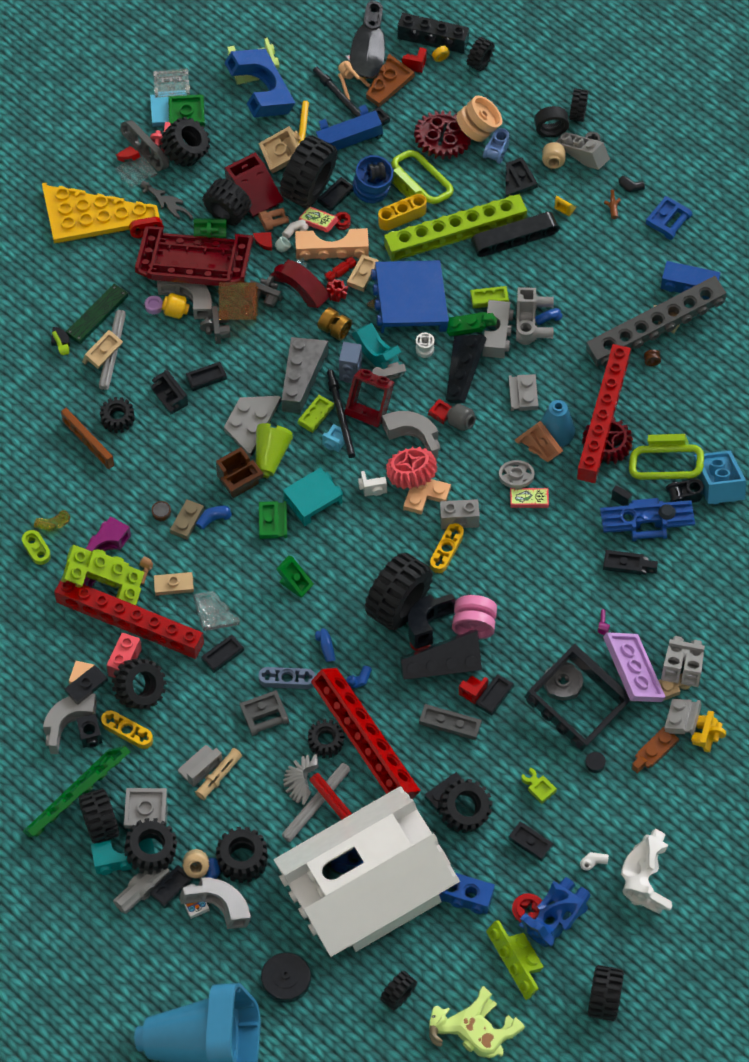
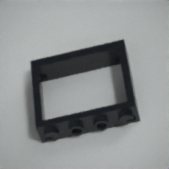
M576 644L524 696L531 707L537 708L546 721L552 722L560 734L567 736L571 744L582 751L630 702L626 690ZM569 659L619 704L586 739L536 694Z

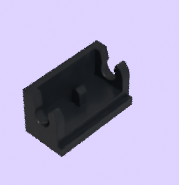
M167 369L152 379L154 383L151 385L152 391L171 415L188 405L187 394Z

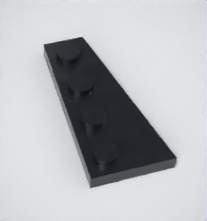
M484 335L454 336L446 400L449 403H465L487 340Z

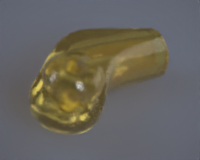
M62 510L53 518H36L34 527L53 532L68 524L70 515L66 510Z

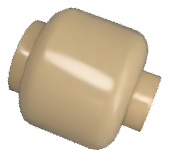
M551 142L544 146L542 151L544 165L548 168L556 169L564 164L565 148L560 143Z
M193 849L185 854L183 857V869L186 875L191 878H201L208 872L209 859L205 852Z

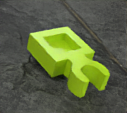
M533 768L529 769V774L532 775L531 778H527L524 774L521 775L522 782L531 785L528 787V791L541 804L557 792V788L543 775L538 778Z

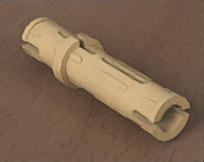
M232 748L231 752L211 775L208 774L205 777L204 783L195 791V794L200 799L205 800L214 788L219 787V782L237 761L242 758L241 752Z

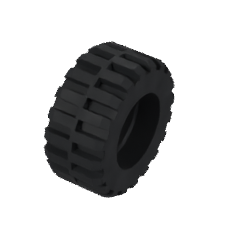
M313 135L305 137L295 149L283 173L279 189L282 197L303 208L311 207L324 191L333 173L338 154L335 146Z
M400 553L393 557L385 565V568L381 570L369 590L365 603L367 615L389 630L401 628L403 624L408 622V615L412 606L425 597L429 591L433 576L431 568L409 553Z

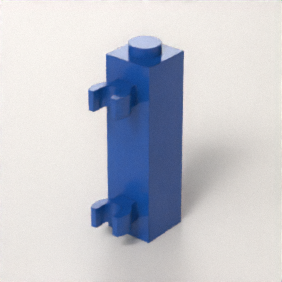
M362 105L359 107L361 115L359 117L331 127L328 126L326 119L319 121L321 130L317 131L316 135L317 138L335 146L339 150L383 134V128L376 110L369 113L366 105Z

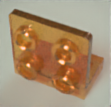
M258 282L219 283V319H258Z

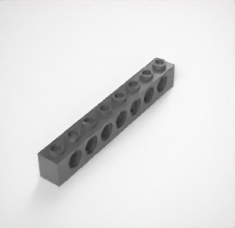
M713 276L587 341L586 350L596 367L600 365L605 366L611 350L605 349V346L615 344L638 349L648 340L653 341L660 334L666 331H673L677 325L681 323L686 324L693 317L705 314L710 308L721 306L725 302L726 292L716 276ZM702 296H707V297H709V299H708V300H704V299H702L701 297H702ZM691 304L693 307L687 308L685 305ZM674 312L677 316H670L669 313ZM660 321L661 324L655 325L653 322ZM638 329H643V330H645V332H644V333H638L637 330H638ZM626 337L629 340L624 342L621 338Z

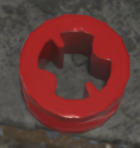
M339 212L335 215L338 218V222L335 224L337 229L346 230L350 227L351 217L348 213Z

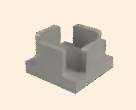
M126 788L125 829H130L132 825L136 826V823L140 820L143 823L145 818H149L150 821L157 818L159 823L163 820L167 826V788Z

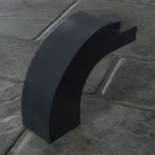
M452 594L436 599L432 595H428L412 606L408 615V636L414 649L433 644V629L429 623L434 619L454 613L455 597Z

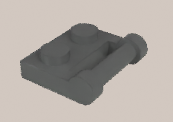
M277 690L240 703V708L251 736L258 735V732L282 723L283 725L289 723L287 713ZM277 712L280 715L256 725L253 722Z

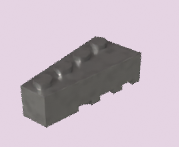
M291 337L282 394V412H302L318 372L323 366V361L328 355L327 340Z

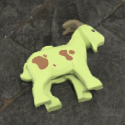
M483 986L479 991L478 998L471 1006L450 1018L446 1017L450 1010L449 1008L442 1009L439 1006H435L432 1009L429 1021V1037L434 1045L441 1047L443 1040L437 1034H456L464 1041L463 1045L469 1052L474 1051L478 1056L493 1058L497 1055L502 1057L504 1051L501 1044L523 1031L525 1025L516 1017L512 1019L508 1015L505 1018V1025L501 1029H494L484 1017L497 1006V1003L490 999L492 994Z

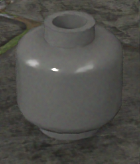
M456 404L447 413L449 425L461 431L471 429L475 424L476 417L473 409L462 404Z

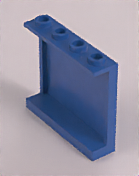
M440 260L375 262L374 269H371V280L375 282L373 284V295H376L377 298L375 300V311H378L379 314L377 315L376 322L377 326H380L381 333H384L385 327L438 326L439 332L447 331L449 320Z

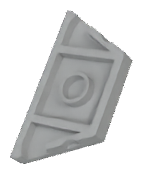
M280 396L240 397L224 426V431L234 439L238 446H241L246 451L249 457L252 456L256 449L257 425L261 423L269 424L281 402Z

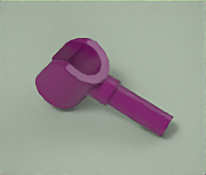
M604 609L601 610L597 631L602 635L609 632L610 625L605 623L606 610Z

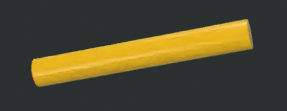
M302 101L299 126L301 140L299 144L306 136L308 101Z

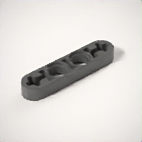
M133 120L122 122L120 126L121 133L157 171L167 169L170 164L169 158Z

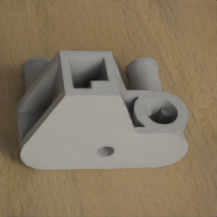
M517 288L516 341L518 343L529 345L535 342L537 338L553 339L554 328L537 327L535 325V313L537 307L553 308L554 296H537L536 288Z

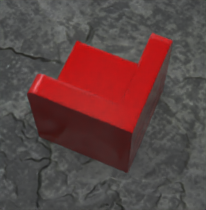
M420 47L418 55L406 54L402 58V63L412 71L422 73L427 60V49Z
M471 676L467 682L463 680L459 685V695L476 704L488 687V678L484 677L480 681Z

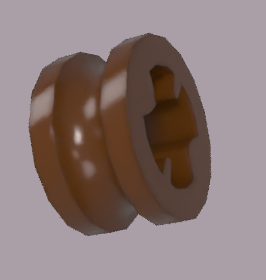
M648 350L644 353L647 366H656L661 363L658 350Z

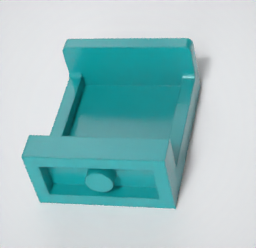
M321 467L283 489L284 501H287V505L304 526L311 523L313 515L333 503L342 504L343 492L338 485H334L328 472L325 473Z

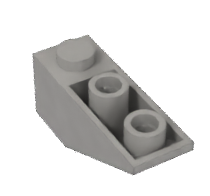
M568 132L562 134L556 141V143H560L565 148L566 153L587 167L599 170L610 160L604 142Z

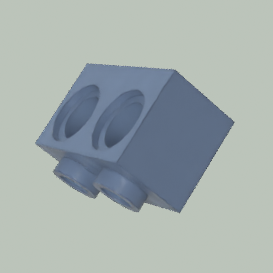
M343 342L339 358V380L352 383L354 375L362 367V345Z

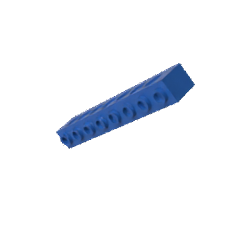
M353 848L332 860L331 868H334L339 873H345L364 862L357 850ZM351 858H356L359 861L356 863H351L349 860ZM455 873L460 880L459 883L452 886L456 891L448 892L445 890L440 893L441 902L451 903L456 908L464 907L471 909L476 914H487L494 895L495 885ZM473 893L476 896L474 898H468L466 894Z

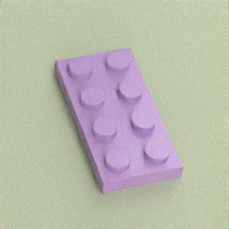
M607 632L603 638L630 701L662 702L666 697L639 635Z

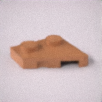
M541 421L515 439L518 444L522 442L527 445L529 451L538 454L546 462H549L563 452Z

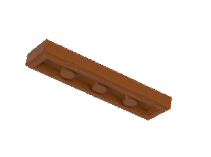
M64 408L61 411L62 421L107 469L114 466L113 456L67 408Z

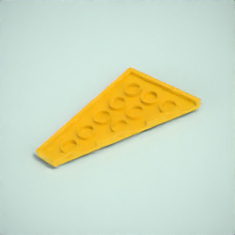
M42 183L54 244L129 230V225L134 220L159 217L157 205L143 204L138 201L133 203L124 201L123 198L105 196L103 194L93 195L86 193L84 190L68 189L64 186L54 187L47 185V183Z

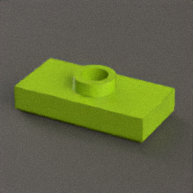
M507 286L470 290L473 309L488 307L489 300L509 302Z
M318 395L298 419L297 424L313 433L334 408V403Z

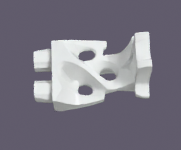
M654 829L651 835H645L643 840L635 845L634 849L628 854L624 861L621 875L625 879L623 894L631 903L644 906L660 914L663 909L671 910L672 901L654 892L648 878L659 870L658 854L664 853L668 844L663 842L666 834Z

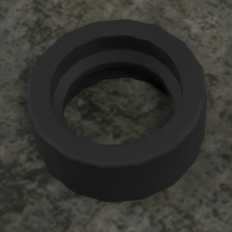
M546 107L535 115L536 131L543 137L549 138L562 135L569 128L568 114L561 107ZM550 120H559L552 124H545V122Z

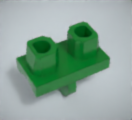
M194 218V236L226 238V219Z

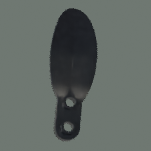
M377 1L367 3L363 24L354 36L350 51V62L353 70L360 77L369 79L378 75L385 55V39L380 27L383 6Z

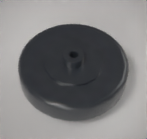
M288 952L276 954L268 959L262 968V987L265 993L275 1001L283 1003L296 1001L303 997L310 987V968L307 962L297 954Z

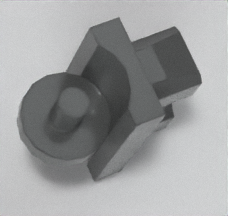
M269 276L267 280L261 278L260 283L250 280L248 295L250 300L258 302L262 294L266 296L264 304L274 308L278 301L281 302L283 299L281 291L276 290L279 284L274 283L273 276Z
M212 306L213 320H210V317H205V320L200 323V329L205 331L207 335L212 334L211 331L214 330L215 344H221L222 338L231 337L229 325L219 326V323L229 322L228 310L218 311L217 306Z

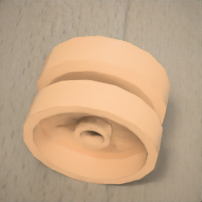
M475 96L457 113L456 117L461 130L477 142H483L502 124V117L498 108L483 96Z

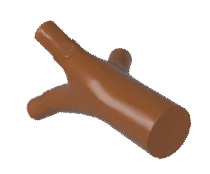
M613 189L611 190L610 202L605 200L604 204L610 208L611 219H617V205L621 199L615 200Z

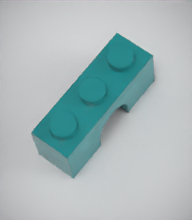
M152 838L144 839L139 843V847L143 852L155 854ZM111 840L91 844L96 874L108 875L116 870L127 871L132 869V863H128L125 853H117L113 850Z

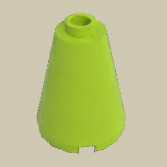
M268 423L257 425L256 464L263 472V478H269V476L275 474L293 439L292 431L278 425L277 428H271V424Z

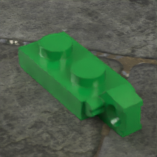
M486 312L449 317L447 334L452 337L483 332V329L487 326L496 325L497 318L493 313Z

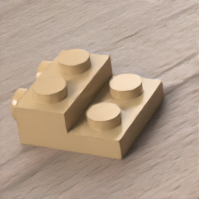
M290 126L259 143L272 173L287 166L295 149L300 145L301 137L299 133L293 131Z

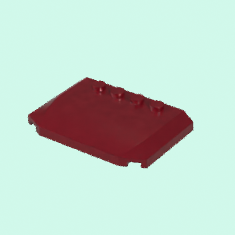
M145 226L135 265V273L157 281L224 287L245 282L251 254L253 235L235 234V239L207 238L204 236L164 233L163 227Z

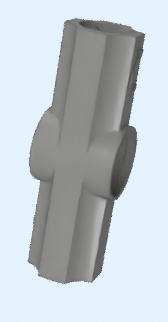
M162 868L161 873L156 874V871H153L152 875L148 874V871L136 874L130 880L128 887L113 900V903L122 913H128L139 901L150 897V892L170 873V870Z

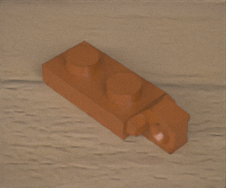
M663 727L638 751L631 769L638 774L645 766L652 768L679 742V738L674 734L665 732Z

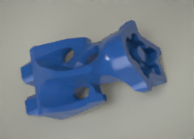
M567 877L559 884L553 881L546 897L537 906L540 910L538 917L533 919L525 913L520 918L521 923L519 926L538 944L544 947H552L555 941L554 938L559 937L563 929L568 930L571 928L574 921L588 910L586 903L591 895L583 887H580L575 894L571 891L575 884ZM548 917L555 918L552 924L545 923Z

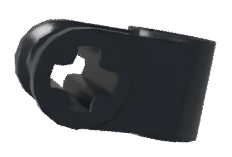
M699 479L673 482L666 486V492L670 495V502L691 500L692 503H697L703 497L704 485Z

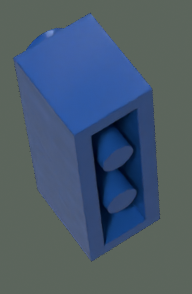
M667 261L662 277L661 289L682 293L713 276H716L719 281L721 272ZM707 296L701 297L703 299H709V297Z

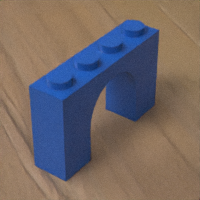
M267 50L231 51L224 62L231 76L251 75L259 78L268 87L269 91L254 92L247 102L253 117L289 114L295 105V101Z

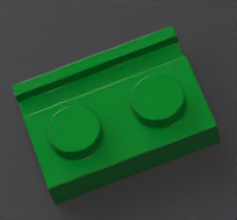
M278 501L259 502V538H287V501H284V503H278Z

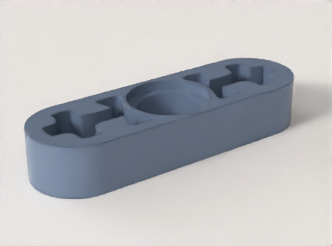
M265 667L259 671L258 676L260 684L264 687L310 689L313 687L311 681L315 677V673L311 669ZM266 674H270L269 680H265ZM285 674H290L293 677L289 682H284L281 678ZM305 676H309L308 682H305Z

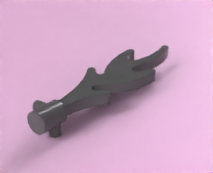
M146 181L141 183L142 192H151L158 200L161 209H164V204H166L168 210L177 219H180V215L177 213V211H180L193 220V216L189 211L176 205L183 204L181 199L174 196H161L165 195L164 190L152 188L149 182Z

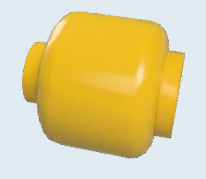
M170 293L164 297L161 310H164L166 316L181 319L183 314L187 315L190 304H187L186 297Z

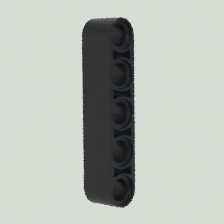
M545 212L478 233L471 238V243L477 256L485 257L552 236L560 228L552 212Z

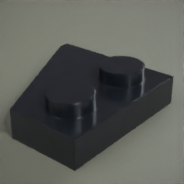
M523 157L506 163L505 198L538 188V183Z

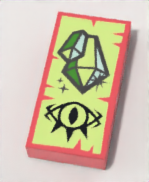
M308 207L299 217V220H305L309 226L327 233L338 222L337 216L313 207Z
M510 488V508H549L548 488H522L519 490Z

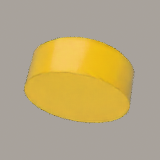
M441 46L434 50L432 57L435 62H441L449 56L450 51L446 46Z

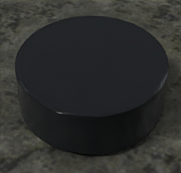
M599 752L589 753L585 761L586 768L593 773L601 772L606 763L604 755Z

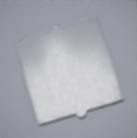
M141 154L139 159L134 161L130 159L115 168L121 180L131 190L141 185L143 181H148L157 175L151 164Z

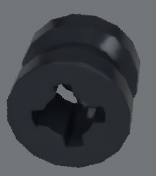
M378 162L377 165H367V174L370 182H374L376 179H386L383 162Z

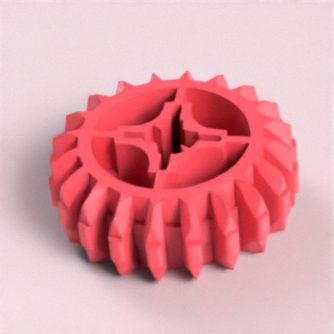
M413 446L411 449L405 448L404 451H398V454H392V458L388 459L386 464L387 477L392 485H396L397 488L402 487L403 490L406 488L411 490L413 487L418 488L420 485L425 486V483L431 482V478H434L437 472L436 458L427 448L421 449V447L414 448Z

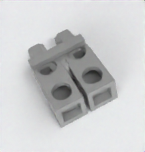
M674 636L669 641L661 680L679 683L681 667L684 666L681 684L699 687L705 646L702 645L700 640H693L691 643L683 642L684 639L682 637Z

